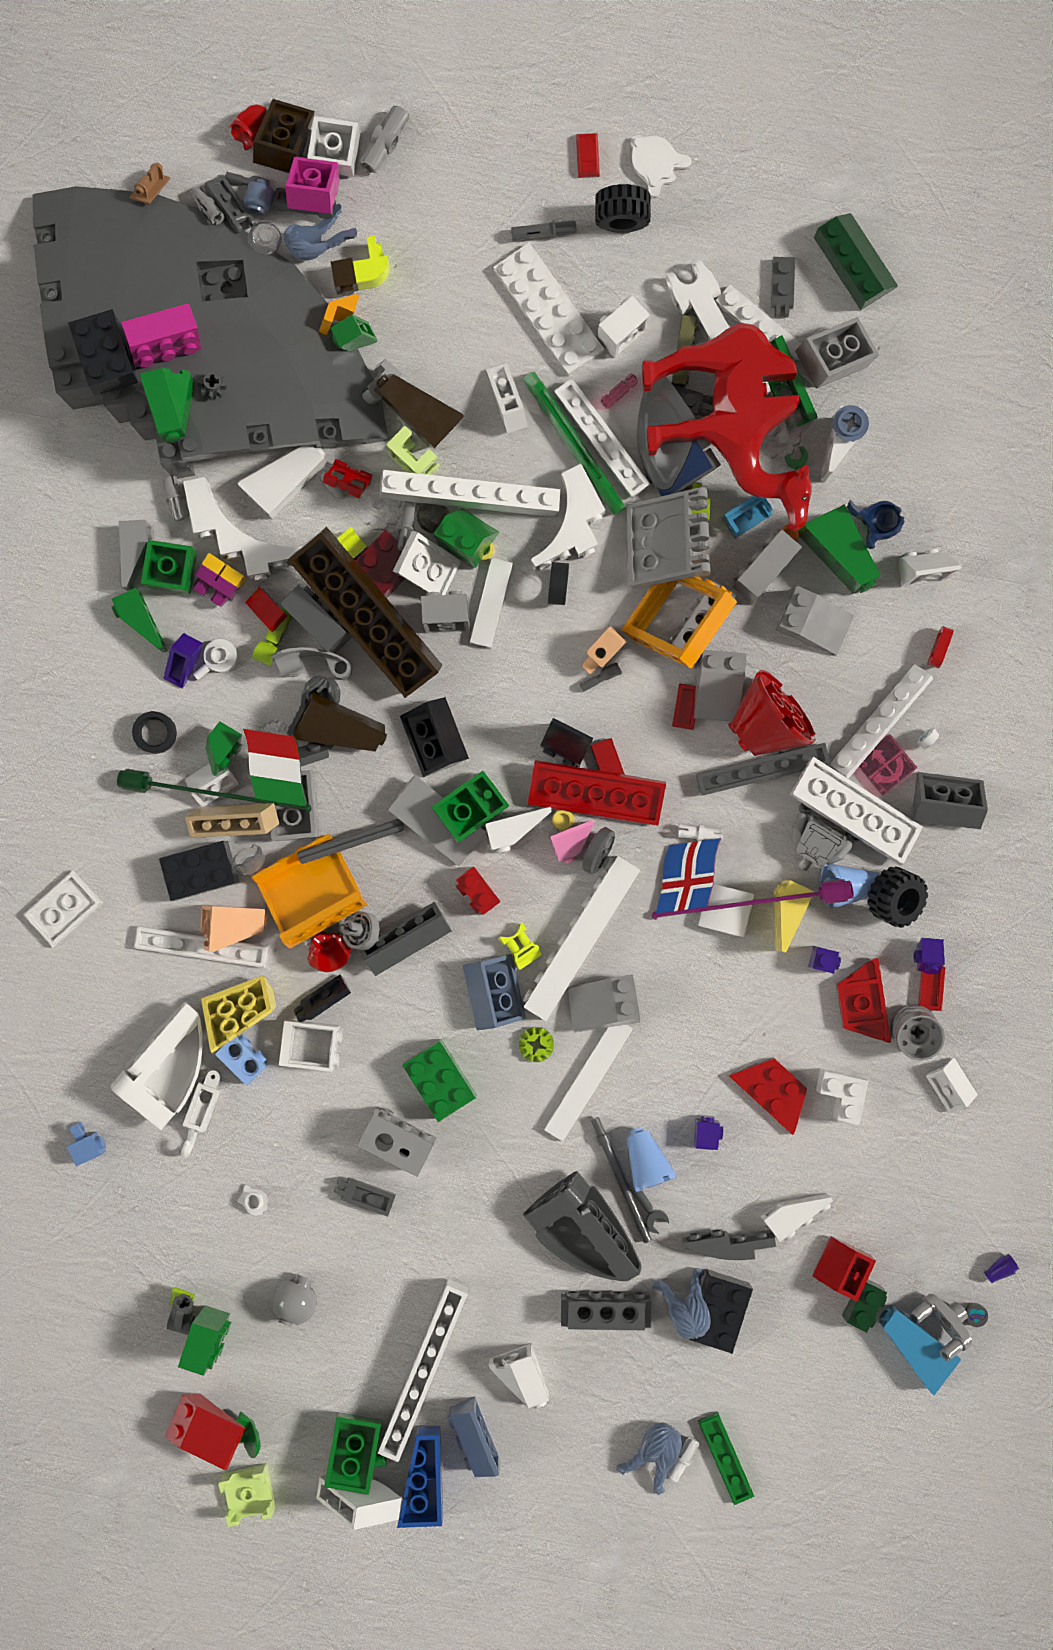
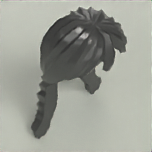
M319 675L312 677L306 683L301 693L299 711L296 713L295 718H293L292 724L282 730L283 735H293L294 728L312 692L339 704L341 692L338 683L334 679ZM324 744L330 750L334 747V745Z

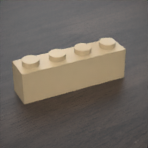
M274 803L199 807L185 816L190 838L267 834L279 825Z

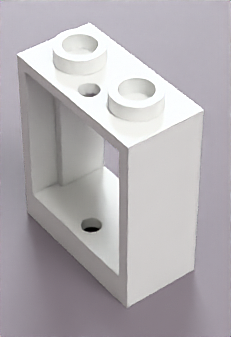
M291 1019L285 1020L279 1066L332 1072L335 1066H339L340 1053H337V1045H341L343 1031H339L340 1025L308 1021L298 1022V1020ZM295 1027L332 1031L328 1063L291 1059Z

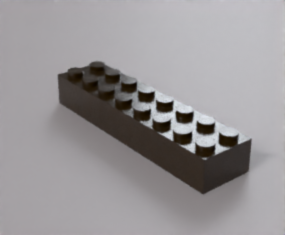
M327 526L288 559L289 563L404 698L408 697L439 673L442 663Z

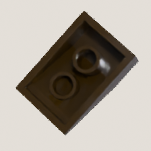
M272 99L253 141V163L290 173L294 157L302 158L315 111Z

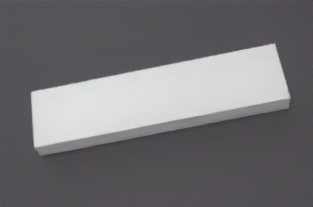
M491 558L470 639L471 644L492 648L513 566L512 562Z

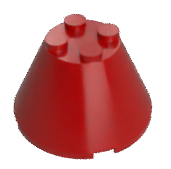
M760 670L756 673L732 721L728 724L732 732L740 738L738 741L740 747L744 751L750 750L754 756L811 745L816 741L815 738L812 739L816 734L807 715L792 694L787 696L780 687L783 684L766 670Z

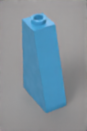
M891 1305L890 1308H886L882 1312L879 1323L927 1389L935 1395L961 1359L956 1355L950 1361L944 1360L939 1351L946 1345L920 1325L914 1323L911 1318L894 1305Z

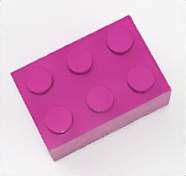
M189 303L121 322L135 368L149 367L155 362L162 360L170 361L176 356L183 354L191 355L197 352V350H201L198 327Z

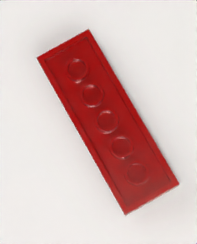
M535 760L528 805L551 807L553 809L659 826L666 781Z

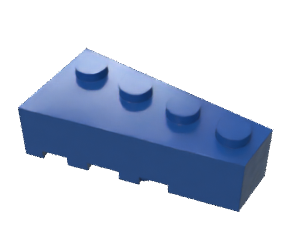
M440 1426L418 1427L397 1528L442 1526L443 1489Z

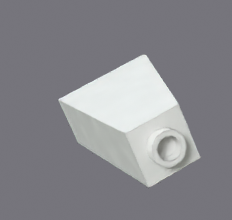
M311 444L303 445L244 478L238 483V486L273 519L327 464L324 458L326 454L317 445L314 447Z

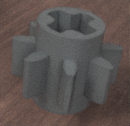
M214 369L208 374L202 372L203 380L198 381V387L202 388L201 396L207 395L211 401L213 397L218 396L222 398L221 390L227 389V384L222 383L224 375L220 374L218 376ZM210 383H215L214 387H209Z

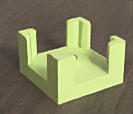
M404 426L386 444L390 457L408 473L432 475L439 468V464L435 463L438 459L437 456L428 449L417 460L409 452L415 446V443L410 439L412 432Z
M267 1463L222 1474L218 1484L220 1493H223L225 1490L228 1512L226 1514L228 1527L239 1525L242 1518L262 1514L261 1520L272 1518L276 1505Z

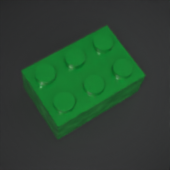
M442 1039L408 1059L402 1065L437 1122L476 1099L475 1091Z
M204 1306L191 1324L178 1368L202 1376L205 1375L208 1369L212 1370L214 1363L217 1362L225 1343L221 1341L228 1334L232 1323L228 1321L230 1313Z

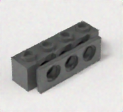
M566 1291V1294H561V1327L579 1330H645V1328H651L650 1295L639 1291L633 1292V1295H624L620 1291H612L610 1294H601L600 1291H589L588 1294H579L578 1291ZM583 1306L589 1308L586 1312H580L578 1309ZM603 1307L611 1308L607 1313L600 1311ZM626 1307L633 1308V1311L630 1313L623 1312Z

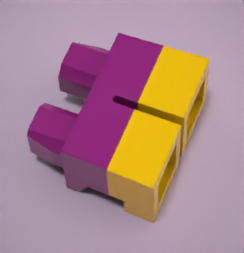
M208 553L195 574L198 579L193 589L204 596L208 589L212 587L216 591L210 601L222 607L228 599L233 600L235 593L240 586L244 585L247 579L244 575Z

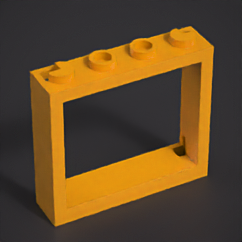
M696 576L655 584L649 588L621 630L631 640L692 669L737 601L731 596L732 592L723 585L717 587L711 580L705 579L703 581L700 577ZM677 583L715 599V602L683 649L645 632Z

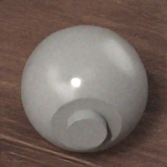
M297 1274L295 1279L287 1280L277 1287L272 1298V1308L274 1314L280 1317L279 1323L291 1327L292 1323L300 1325L312 1317L317 1306L316 1293L311 1287L312 1280Z

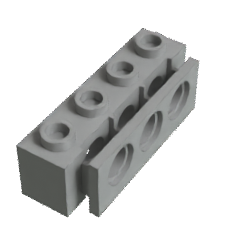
M716 578L713 582L717 587L723 585L727 590H730L732 592L731 596L734 599L739 593L719 578ZM704 595L701 601L696 599L690 608L693 611L689 619L684 617L678 626V629L681 631L677 637L672 635L668 643L683 649L686 644L683 636H691L698 627L695 618H704L711 608L708 599L713 598Z

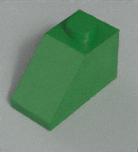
M353 314L330 328L335 345L347 351L378 342L369 322Z

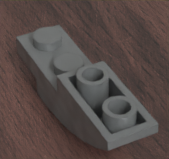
M715 1229L709 1231L710 1234L691 1233L688 1234V1237L683 1238L686 1248L707 1257L723 1260L755 1259L754 1250L776 1247L775 1237L772 1233H768V1231H759L755 1233V1236L746 1237L744 1234L735 1235L733 1239H730L727 1231L723 1232L722 1229Z

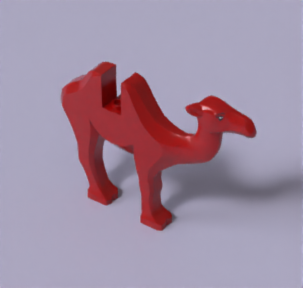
M738 323L701 345L683 346L676 352L658 361H643L642 380L644 392L651 391L654 384L660 379L683 370L702 371L716 375L713 390V413L701 419L687 420L677 424L647 426L648 456L656 455L664 442L706 440L713 444L725 458L736 482L744 492L758 498L780 499L789 518L788 529L790 531H797L804 527L807 521L812 492L809 467L804 465L796 471L769 474L761 469L759 463V451L765 436L781 422L793 415L799 403V395L764 398L767 396V384L763 382L795 380L797 369L794 361L788 355L774 348L759 328L753 324Z

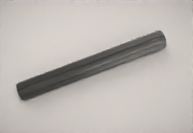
M396 819L299 851L297 856L299 862L304 864L404 830V824L401 820Z

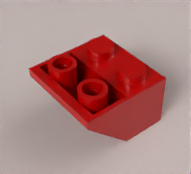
M830 1236L812 1277L834 1291L857 1302L876 1260L872 1255Z

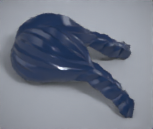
M852 500L847 505L850 514L860 519L868 527L865 544L866 548L869 549L875 548L876 541L886 540L898 534L905 522V517L900 515L902 509L890 501H879L864 509L856 506Z

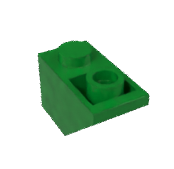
M221 721L218 722L208 735L205 747L214 776H217L221 770L225 771L232 755L236 756L243 746L240 743L242 734Z

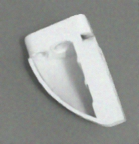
M186 1002L183 1003L125 1064L127 1071L123 1070L110 1085L115 1094L161 1130L185 1105L198 1077L203 1049L199 1014Z

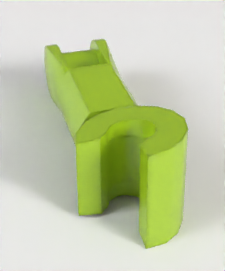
M283 606L280 608L288 616L273 632L271 630L268 631L265 637L267 642L260 641L252 654L253 659L270 667L273 662L272 655L276 654L278 650L275 645L279 646L286 628L292 619V615Z

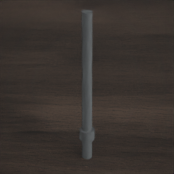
M593 1118L591 1122L597 1134V1142L605 1152L643 1243H647L652 1240L610 1144L612 1140L608 1132H605L600 1118Z

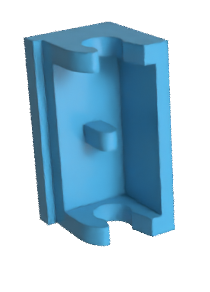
M752 496L724 514L722 520L734 539L772 516L771 511L773 509L766 498Z

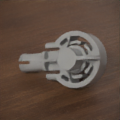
M357 911L338 922V925L341 926L338 930L343 934L344 941L350 948L367 950L376 941L380 940L378 937L379 923L377 918L371 913Z

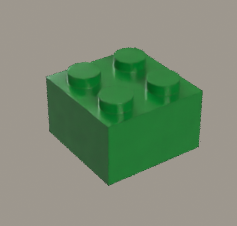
M148 540L141 584L150 589L190 595L197 551L192 546Z

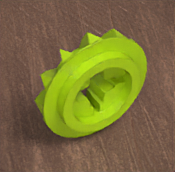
M542 1027L527 1029L519 1039V1050L522 1056L530 1062H542L548 1059L553 1052V1037ZM538 1036H540V1044L546 1048H538L533 1054V1046L527 1043V1041L535 1042Z

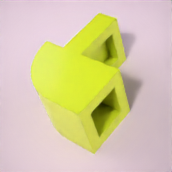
M375 235L366 237L370 259L353 261L359 291L381 285L389 274L390 264L388 255L383 256L382 245L376 242Z

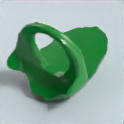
M240 1412L239 1417L234 1419L245 1427L239 1443L244 1444L249 1457L255 1458L261 1448L259 1432L254 1421L243 1412Z

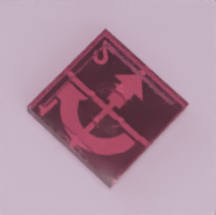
M888 734L866 757L859 768L878 792L884 796L915 771L917 766L891 734Z

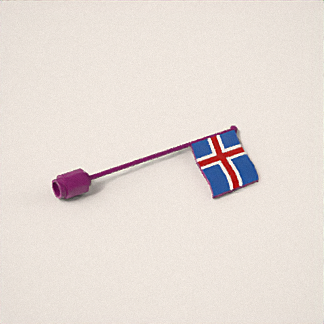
M717 838L669 845L664 860L662 891L657 910L652 913V918L657 920L658 917L819 896L820 900H824L825 904L840 903L854 898L851 880L839 879L822 882L818 892L708 906L714 885L716 854L722 839Z

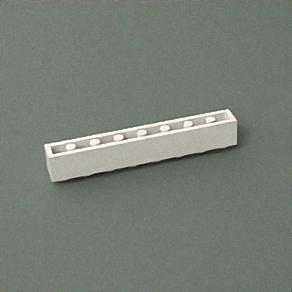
M383 470L379 498L554 517L559 512L560 489Z
M616 856L615 859L610 858L604 868L607 870L603 878L599 876L593 885V888L596 889L591 897L587 895L581 907L584 909L580 916L575 914L569 924L572 926L568 934L563 933L557 944L560 945V948L556 953L552 951L546 961L549 964L545 972L540 970L534 980L537 985L533 991L529 989L522 999L525 1002L523 1005L525 1009L545 1021L549 1018L640 872V869L619 856Z
M448 1279L385 1430L377 1454L399 1462L466 1300L469 1287Z

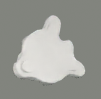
M636 135L631 139L633 170L646 182L652 198L659 196L663 185L675 182L674 169H688L691 166V158L688 155L677 153L672 145L662 137Z

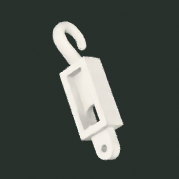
M217 1070L209 1071L204 1083L199 1082L183 1122V1126L188 1127L189 1131L187 1140L184 1142L180 1155L182 1158L188 1157L191 1153L198 1131L204 1133L207 1130L221 1089L217 1088L221 1077ZM204 1090L212 1094L209 1103H203L200 1100V1095Z

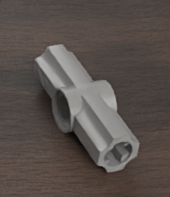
M393 105L382 124L376 126L371 135L370 144L359 161L371 173H377L387 154H391L394 151L399 140V134L409 119V114L398 105Z

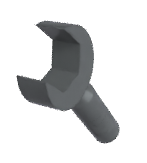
M632 1188V1192L644 1210L649 1213L646 1218L649 1230L659 1234L653 1226L655 1219L663 1218L669 1223L668 1216L662 1210H653V1206L644 1192H635L634 1188Z

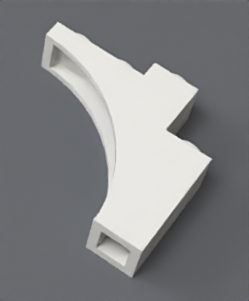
M581 464L561 474L567 499L565 518L560 531L552 543L531 559L534 570L540 568L543 571L551 567V563L558 558L562 561L570 557L572 551L575 552L578 558L581 556L587 558L596 553L595 549H597L598 543L588 523L594 525L600 522L606 510Z

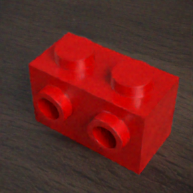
M474 866L456 879L459 883L456 885V888L463 897L466 894L472 900L469 905L476 914L481 912L484 915L501 902Z

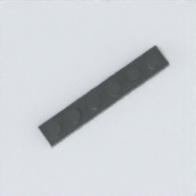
M826 743L696 774L700 794L704 796L801 772L811 757H815L824 764L829 765L831 763Z

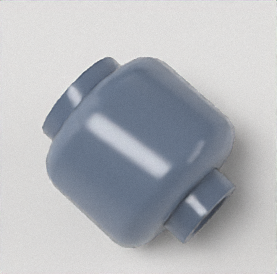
M257 179V181L250 182L247 185L243 199L247 210L257 215H264V213L269 212L272 208L271 203L275 192L266 180Z

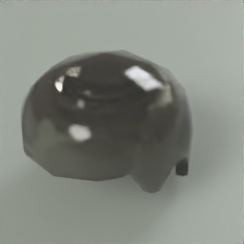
M423 503L417 511V523L423 531L434 534L444 517L449 514V511L445 505Z

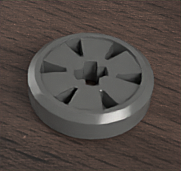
M604 827L596 833L583 857L582 869L585 872L594 874L604 864L614 844L615 832Z

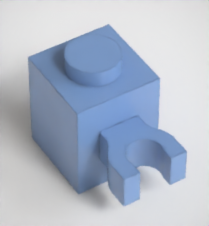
M82 1122L69 1128L76 1139L75 1142L67 1146L75 1166H79L106 1152V1143L103 1137L99 1136L97 1132L87 1136Z

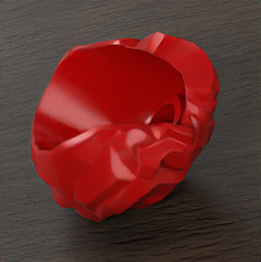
M321 932L311 939L307 960L313 969L320 972H333L348 963L352 948L345 943L343 936L339 933Z

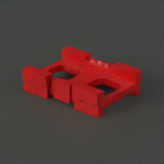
M335 459L328 473L324 474L322 483L333 488L338 486L341 490H347L349 495L360 499L365 489L370 485L373 475L363 470L358 472L354 468L351 469L350 466L347 467V463ZM336 471L343 474L344 477L339 480L338 477L331 475V473ZM357 480L365 485L361 488L351 482Z

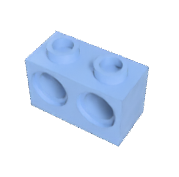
M242 1034L226 1043L215 1055L247 1086L267 1067L268 1063L266 1062L267 1057L260 1050L255 1051L250 1046L251 1041ZM232 1044L240 1047L241 1053L239 1056L232 1054ZM248 1060H253L256 1063L257 1068L255 1071H250L247 1068L246 1063Z

